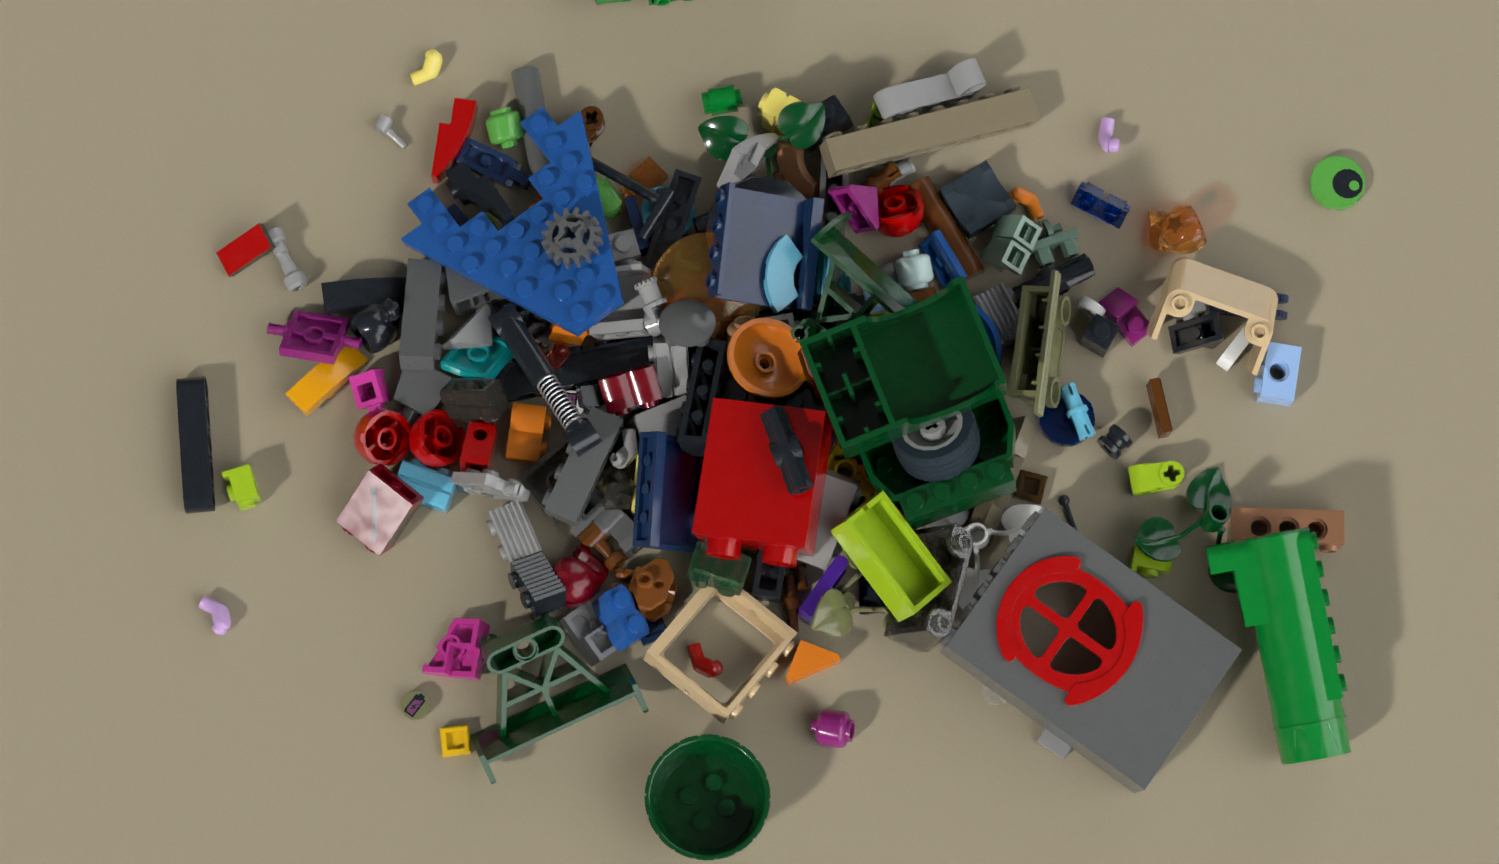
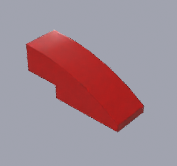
M454 98L451 123H439L431 174L433 183L439 184L447 176L446 171L455 166L456 157L460 153L467 137L470 138L478 112L476 100Z

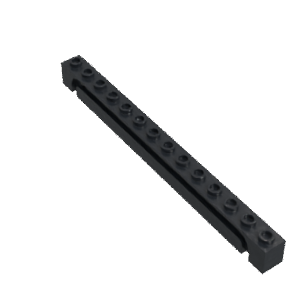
M849 293L861 306L866 302L864 295L857 296V293ZM813 302L812 310L802 313L789 310L774 313L772 309L760 311L759 315L751 317L756 319L793 313L794 321L799 320L801 322L803 319L816 316L820 302ZM838 302L833 303L831 314L848 312ZM739 314L731 317L730 321L720 322L719 319H716L715 330L710 339L727 341L728 325L735 318L748 315ZM856 318L832 321L831 323L836 327ZM653 336L622 338L621 342L611 343L609 340L599 341L594 344V347L583 349V346H573L567 348V352L558 354L555 351L544 352L559 374L558 382L561 383V386L566 391L576 390L575 385L598 383L600 377L649 363H654L655 365V362H649L648 345H653ZM697 346L688 347L689 368H692L693 351H696ZM515 358L511 360V363L506 364L488 386L481 384L486 407L543 396L540 391L534 390Z

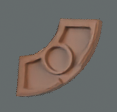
M786 141L777 142L779 171L784 174L785 180L790 182L806 200L813 197L818 198L820 183L811 177L806 168L804 150L797 149Z

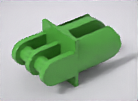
M596 174L605 218H616L622 210V198L609 182V178H605L602 181Z

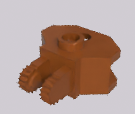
M656 558L643 567L637 566L635 570L617 569L616 578L630 583L629 585H622L629 590L635 605L638 606L640 613L646 621L655 622L670 612L678 586L668 560ZM612 583L611 586H610V589H612V588H614V587H616V586H618V585H620V584H619V583Z

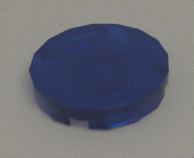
M1079 394L1083 405L1086 404L1089 409L1087 414L1094 427L1095 414L1092 404L1083 395ZM1060 395V401L1056 408L1045 406L1044 416L1039 417V425L1043 435L1050 442L1061 447H1073L1085 440H1079L1071 418L1068 419L1066 415L1068 410Z

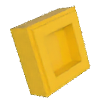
M468 725L439 728L443 758L472 754Z

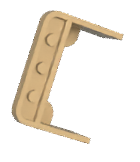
M1187 257L1176 259L1168 272L1148 325L1147 334L1152 339L1157 340L1166 314L1174 317H1184L1191 312L1195 300L1248 318L1244 327V335L1254 345L1245 367L1251 374L1257 375L1273 335L1278 304L1276 292L1269 286Z

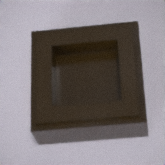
M1020 469L1016 483L1017 491L1014 492L1013 498L1040 505L1048 476Z

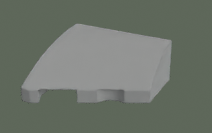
M775 133L760 134L736 145L730 153L716 186L720 188L721 185L728 182L736 183L746 178L755 177L756 172L766 159L763 156L765 151L778 141L779 136Z
M608 588L596 594L587 603L578 607L559 621L591 667L617 650L608 638L606 627L597 619L592 607V602L608 591Z

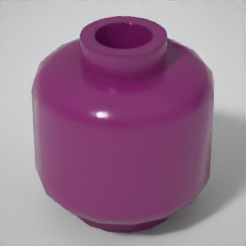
M825 709L820 712L818 718H813L811 734L816 736V740L821 746L844 748L854 738L855 721L845 711Z

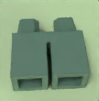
M1002 215L1000 222L995 223L991 230L992 239L989 245L983 247L979 256L1000 272L1009 270L1013 274L1021 275L1031 254L1028 250H1033L1042 228L1024 215Z

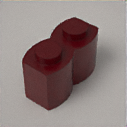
M654 363L600 377L598 380L607 413L614 412L615 416L631 412V407L642 404V408L658 405V399L663 397Z

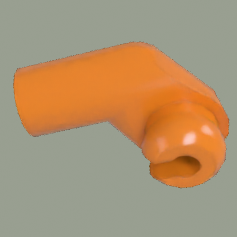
M1015 187L1013 191L1008 192L1016 205L1021 203L1026 206L1031 221H1037L1044 217L1038 198L1034 193L1023 187Z

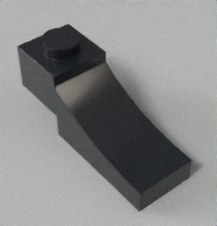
M465 161L446 171L450 183L446 184L449 192L454 199L459 197L464 206L469 203L476 205L492 214L504 226L515 219L511 209L487 174L476 179Z

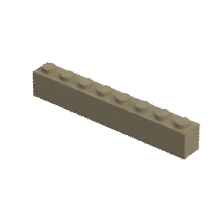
M1013 87L1004 91L1002 95L995 96V93L979 97V101L970 103L969 99L956 102L954 107L945 109L944 106H937L928 110L929 113L919 115V112H913L903 116V120L894 122L893 118L878 122V126L868 128L867 125L858 126L851 130L852 133L842 135L841 131L831 133L826 136L824 142L819 146L828 177L831 178L890 163L891 161L894 162L1031 127L1040 119L1031 89L1020 90V87Z

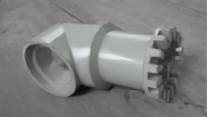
M656 276L646 279V282L643 280L633 286L634 290H638L645 305L643 308L645 312L643 321L647 331L653 337L661 335L659 318L663 312L662 305L668 302L661 295L656 283L658 280Z

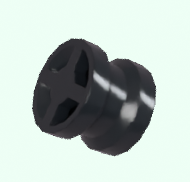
M1112 424L1109 427V432L1105 436L1101 435L1097 439L1100 447L1116 460L1121 456V451L1124 448H1129L1133 444L1128 434L1116 424Z

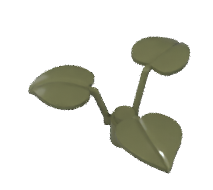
M843 549V555L847 559L848 564L852 568L858 569ZM859 569L845 584L838 586V590L830 589L823 593L816 606L811 624L812 630L824 632L833 637H843L851 631L853 624L852 613L883 612L887 614L883 621L884 628L895 641L903 644H913L918 638V619L916 613L898 622L887 607H854L855 597L851 592L847 591V588L863 575Z

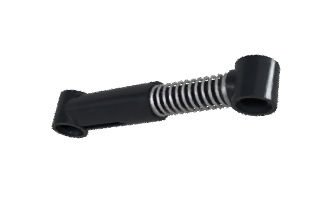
M510 302L487 317L516 359L534 390L540 391L550 409H552L565 430L563 434L578 457L603 442L589 419L581 416L576 405L568 397L566 390L558 382L559 374L526 327L513 304Z

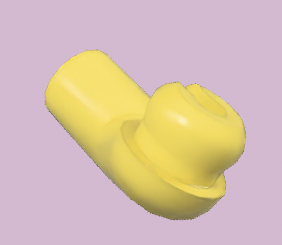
M430 49L425 53L426 58L422 69L410 73L414 86L432 80L439 75L443 60L442 55L436 49Z

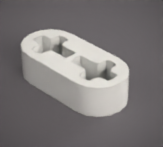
M1244 327L1216 362L1226 372L1250 343L1244 335Z

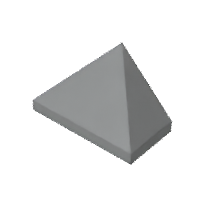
M485 304L475 310L441 347L444 350L493 346L491 322L487 318L491 315L490 307Z

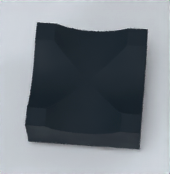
M987 160L939 190L940 196L968 240L1000 221L1002 215L1013 213L1017 206L997 179Z

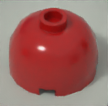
M892 185L883 188V192L880 195L877 194L879 228L877 231L888 237L900 238L909 235L919 227L924 214V204L919 190L915 189L914 192L908 190L907 185Z
M385 409L370 411L355 426L353 434L354 445L359 455L367 462L376 465L382 463L384 466H392L401 461L409 451L408 434L411 428L407 420L397 412Z
M434 409L419 417L412 425L408 439L409 446L414 457L420 463L429 467L440 468L457 461L461 456L465 432L462 426L457 427L453 421L456 418L452 414L444 410Z

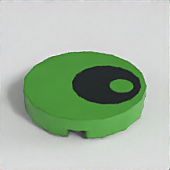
M1330 156L1321 160L1312 170L1309 183L1310 192L1314 200L1322 207L1329 210H1346L1354 206L1362 197L1365 189V176L1360 166L1352 159L1344 156Z

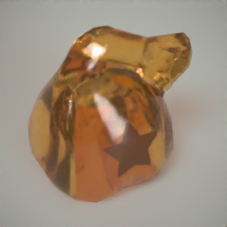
M1178 205L1168 213L1164 210L1158 211L1157 209L1148 212L1151 224L1148 244L1152 249L1161 252L1192 254L1200 251L1208 242L1199 217L1192 205Z

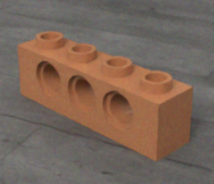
M1231 507L1229 509L1230 518L1227 521V542L1258 537L1251 531L1252 524L1261 525L1264 535L1279 533V526L1284 524L1289 526L1291 530L1307 528L1310 525L1316 526L1320 531V537L1317 539L1319 552L1335 553L1337 549H1340L1345 544L1344 510Z

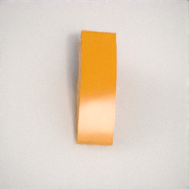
M344 347L339 352L335 364L320 362L285 394L301 412L309 417L326 399L330 400L349 381L348 377L354 376L369 360L358 349Z

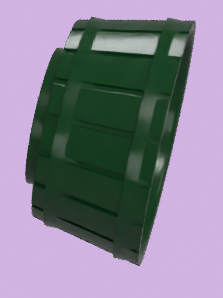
M704 734L701 736H691L670 746L654 763L645 786V809L656 835L658 834L662 842L669 848L692 859L718 860L740 852L761 832L769 813L770 786L763 766L745 746L739 745L740 743L724 736L719 737L720 735Z

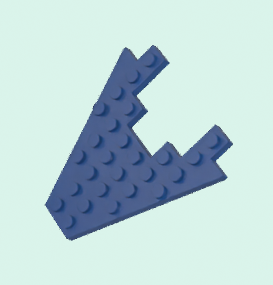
M541 107L520 122V124L550 162L528 178L543 199L500 230L495 228L483 211L459 227L429 187L407 203L422 224L402 237L401 240L405 246L578 337L623 305L624 302L582 114L578 111L557 126L546 110ZM575 207H578L581 215L588 210L592 216L591 218H597L598 226H601L603 235L599 237L602 238L604 243L601 246H596L599 255L591 254L592 262L590 264L583 260L581 261V268L572 263L570 269H566L564 261L557 266L553 258H548L545 253L546 250H544L541 243L546 239L543 238L541 232L549 230L545 222H554L553 214L555 212L562 216L564 215V208H567L569 213H573Z

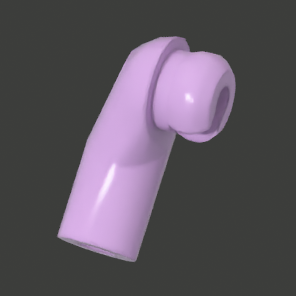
M206 595L203 596L199 603V608L212 614L213 632L218 635H224L231 626L228 608Z

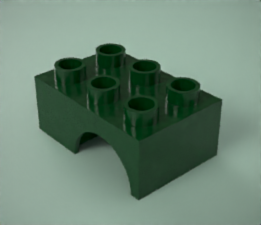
M963 276L953 279L946 288L937 294L902 310L876 317H866L863 315L799 341L846 459L1007 395V381Z

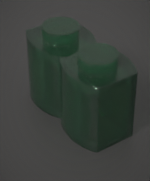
M697 541L686 579L698 588L713 587L726 597L740 596L752 558L742 553L740 554V560L711 557L706 555L707 542Z

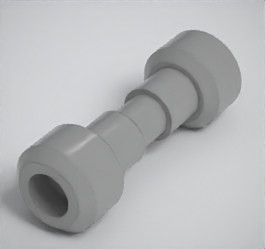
M278 226L268 228L267 232L276 247L272 251L281 264V269L285 275L283 282L287 290L296 292L303 289L307 285L308 280L304 272L298 270L294 261L290 259L288 249L284 243L286 236L282 228Z

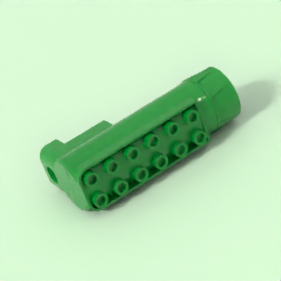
M1309 527L1205 547L1210 575L1233 571L1244 627H1255L1272 713L1273 731L1276 733L1281 764L1319 760L1351 752L1345 722L1347 717L1341 701L1343 698L1342 692L1347 691L1344 674H1338L1336 663H1341L1339 646L1332 643L1331 635L1336 634L1333 617H1327L1325 606H1330L1327 589L1321 588L1320 578L1325 577L1321 560L1316 561L1314 553L1315 549H1319L1316 532L1310 533Z

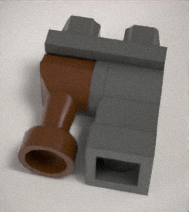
M595 488L589 500L593 509L587 514L584 512L577 528L573 526L570 531L584 545L594 547L606 558L604 565L610 572H614L625 563L628 557L622 550L614 551L607 541L611 535L620 543L619 546L626 553L635 554L641 547L632 546L634 517L615 497L608 496L599 488Z

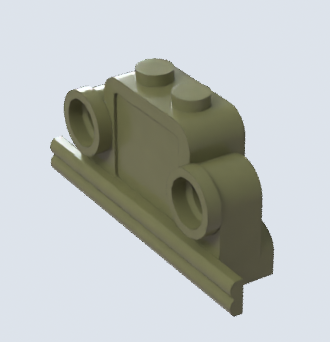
M1051 270L1049 286L1022 285L1008 395L1012 398L1021 399L1027 405H1033V413L1038 417L1044 416L1045 406L1056 408L1061 395L1060 375L1066 334L1065 326L1070 321L1071 303L1067 295H1059L1061 273L1057 270Z

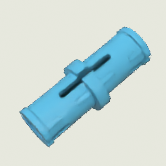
M1075 382L1069 383V386L1067 384L1062 386L1061 396L1068 410L1066 415L1068 419L1071 418L1079 440H1085V437H1093L1096 435V431H1094L1087 414L1089 409L1086 404L1083 405Z

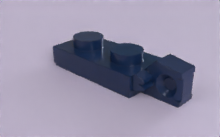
M467 137L460 153L455 159L457 165L465 161L472 172L480 176L487 174L491 181L503 187L512 188L513 184L528 190L531 184L528 179L530 175L521 171L522 165L518 164L515 159Z

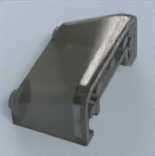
M956 524L914 530L952 581L913 616L898 623H887L884 636L915 652L932 651L949 634L952 628L973 547L970 533Z

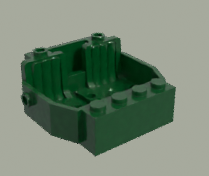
M1004 396L971 409L980 434V450L970 468L953 479L942 482H926L911 476L899 462L892 441L860 454L872 488L877 493L884 491L898 510L902 509L906 521L913 530L1017 491L1015 479L1010 469L1014 467L1016 431Z

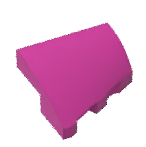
M455 618L448 628L447 635L435 647L438 649V652L429 665L424 664L422 672L449 678L480 680L484 662L481 640L485 635L488 640L490 625L481 619Z

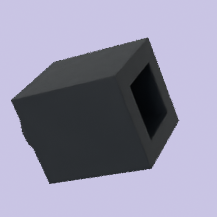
M1096 313L1079 345L1104 358L1121 326Z

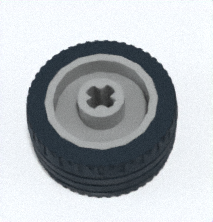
M970 409L893 440L892 444L899 462L908 474L926 482H942L961 475L974 463L980 450V434L974 414Z

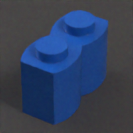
M622 584L606 591L592 602L593 611L597 619L606 627L608 638L618 651L621 652L636 644L649 634L646 619L635 609L631 593Z

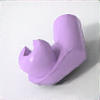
M1108 117L1101 118L1098 141L1103 152L1117 153L1120 148V140L1112 138L1115 120Z

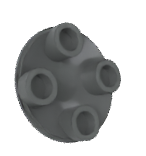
M691 299L673 302L663 310L659 318L660 332L669 346H705L709 343L716 326V319L712 310L706 304Z

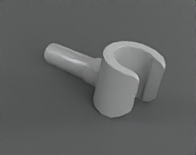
M381 114L376 121V130L390 137L399 147L404 149L407 144L390 129L394 121L388 116Z

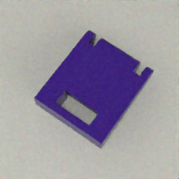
M838 555L834 558L799 608L798 618L808 625L813 620L816 606L823 593L827 590L835 589L846 573L845 568L848 565V561L844 556Z

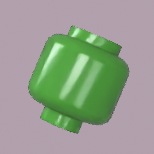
M511 107L489 112L490 117L486 119L485 125L490 142L494 145L501 144L502 149L517 146V140L524 136L519 112L512 111Z

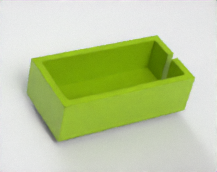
M884 491L867 499L830 530L898 622L917 613L952 583Z

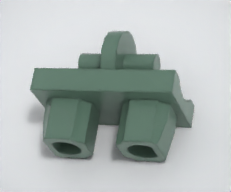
M1048 219L1041 222L1042 231L1038 239L1045 238L1036 241L1033 250H1028L1031 252L1029 258L1034 257L1039 268H1044L1054 263L1051 250L1060 248L1064 260L1076 257L1079 254L1077 244L1079 234L1077 228L1054 235V233L1063 231L1061 223L1051 226Z

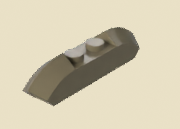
M1027 416L1012 418L1015 425L1016 442L1014 467L1010 469L1015 482L1036 430ZM1011 494L976 506L968 526L972 523H981L987 529L997 530ZM994 535L989 536L990 538L987 546L991 545Z

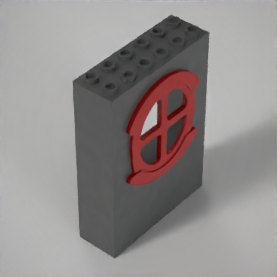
M1044 508L1040 513L1034 511L1021 528L1025 533L1023 535L1018 534L1005 550L1009 554L1005 559L1002 556L989 572V575L992 576L990 582L985 580L972 596L976 599L973 605L969 603L965 606L956 620L960 622L958 627L952 626L940 641L943 645L940 653L1043 728L1071 746L1072 749L1133 793L1143 791L1147 788L1242 649L1047 508ZM1070 582L1084 587L1086 594L1070 617L1063 618L1035 597V591L1048 583ZM1095 599L1102 600L1113 617L1116 641L1112 649L1104 648L1078 628V622ZM1024 607L1032 608L1058 628V634L1041 657H1035L1030 652L1022 637L1020 614ZM1067 638L1075 639L1101 659V665L1096 670L1078 675L1057 672L1051 668L1050 662Z

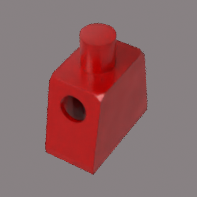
M480 412L477 422L468 423L460 456L461 472H465L466 468L480 472L483 469L492 470L498 443L497 427L494 426L495 415L488 412Z

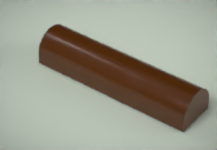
M923 177L908 186V190L914 192L915 189L919 190L924 204L922 222L930 234L937 230L941 231L968 275L964 279L965 282L984 273L983 265L930 177Z

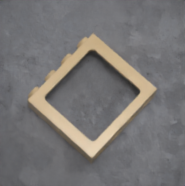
M717 569L646 651L643 660L724 724L729 717L734 720L744 708L741 703L747 696L750 699L755 696L761 688L759 681L764 675L769 678L779 666L776 663L781 655L787 657L796 646V643L793 641L797 632ZM712 597L719 598L773 642L772 649L725 703L718 701L664 656L666 650Z

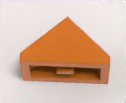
M800 640L786 676L787 686L839 664L841 660L839 654Z

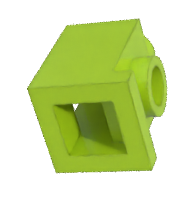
M249 464L222 472L225 481L231 483L226 485L231 502L236 500L240 511L256 507L257 502L262 501L253 469Z
M1136 543L1133 545L1129 562L1131 570L1134 572L1140 571L1141 576L1148 578H1157V575L1162 576L1163 573L1170 574L1172 560L1167 562L1156 561L1146 556Z

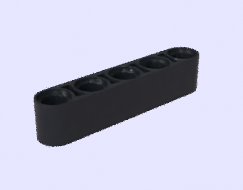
M206 376L177 379L176 393L185 513L215 511L210 412Z

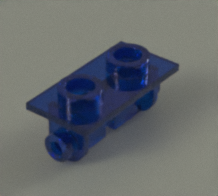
M1081 182L1071 204L1120 229L1131 206L1127 205V201L1112 194H1109L1106 200L1102 198L1104 190L1090 184V182H1087V184Z

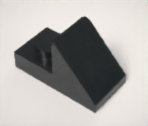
M1219 312L1168 326L1173 354H1182L1202 347L1214 349L1224 340Z

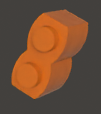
M513 402L506 461L540 465L541 458L546 459L548 442L543 441L544 432L550 431L552 414H547V406Z

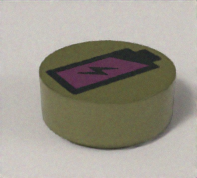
M410 691L403 697L401 709L407 718L420 720L429 713L430 701L423 692Z

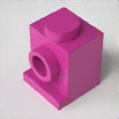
M372 369L348 377L358 410L368 409L370 412L385 409L384 403L391 401L384 378V369ZM373 387L376 394L375 397L371 393Z

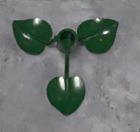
M794 102L785 106L778 117V128L785 135L779 136L778 141L789 139L791 144L797 149L808 148L815 144L821 136L825 124L824 104L821 102ZM718 116L701 123L698 126V131L707 151L714 158L727 161L732 149L747 138L749 127L738 117ZM777 142L769 147L763 155L766 157L767 177H772L771 157L777 151ZM780 179V180H782V181H784V182L790 184L791 186H793L790 182H788V181H786V180H783V179Z
M1219 467L1202 472L1187 487L1186 497L1190 506L1197 510H1203V514L1196 523L1176 535L1173 525L1162 517L1149 518L1140 525L1134 539L1138 548L1146 556L1161 562L1175 559L1181 553V546L1177 540L1200 526L1206 532H1218L1215 545L1221 544L1223 533L1226 531L1223 525L1230 518L1229 509L1232 499ZM1208 567L1210 579L1216 587L1225 592L1237 593L1233 571L1210 575Z

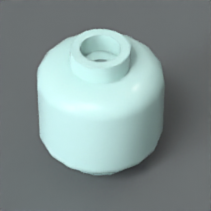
M919 249L902 252L903 258H899L895 262L899 285L906 287L907 291L929 287L928 282H931L934 278L930 256L928 254H920Z

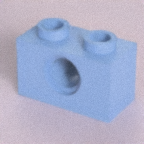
M1275 342L1269 343L1261 363L1260 376H1256L1254 380L1253 392L1257 393V402L1290 407L1294 402L1302 347ZM1270 369H1279L1282 372L1283 378L1279 380L1274 379L1270 375Z

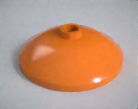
M756 318L742 324L734 332L727 348V361L733 377L745 390L758 397L780 399L793 394L803 385L806 377L797 354L801 346L800 343L795 342L798 338L792 339L791 331L793 328L773 318ZM759 363L765 364L766 369H763Z

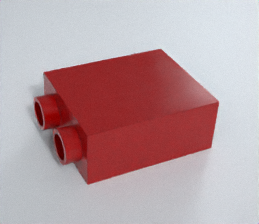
M713 398L692 533L701 542L707 543L706 555L720 559L740 560L741 547L763 550V563L780 567H796L798 555L814 557L833 426L826 411L783 406L791 422L793 432L797 434L805 454L804 461L814 485L813 488L805 493L791 496L787 490L782 472L777 467L769 448L770 440L760 417V414L765 412V410L779 407L780 405Z

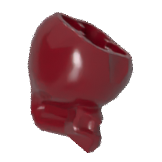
M584 544L576 546L577 549L573 551L572 557H563L553 566V570L566 589V608H576L591 600L600 590L608 576V568Z

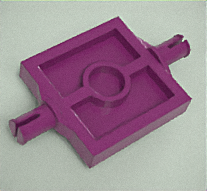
M295 310L292 319L285 325L269 322L267 326V334L283 336L279 346L280 356L335 364L339 352L344 347L358 350L362 347V338L346 336L350 328L348 318Z

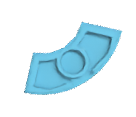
M787 234L778 239L766 259L765 280H763L764 290L774 313L781 311L799 296L794 287L793 275L796 265L803 256Z

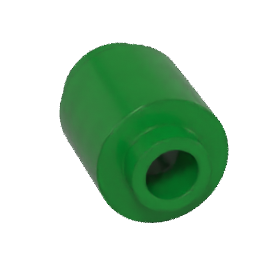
M733 84L709 88L708 92L701 93L705 114L712 113V116L738 112V106L743 105L740 89H734Z

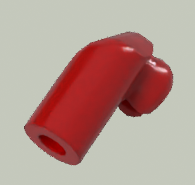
M700 642L687 646L695 672L707 678H714L722 673V663L718 660L713 661L704 657Z

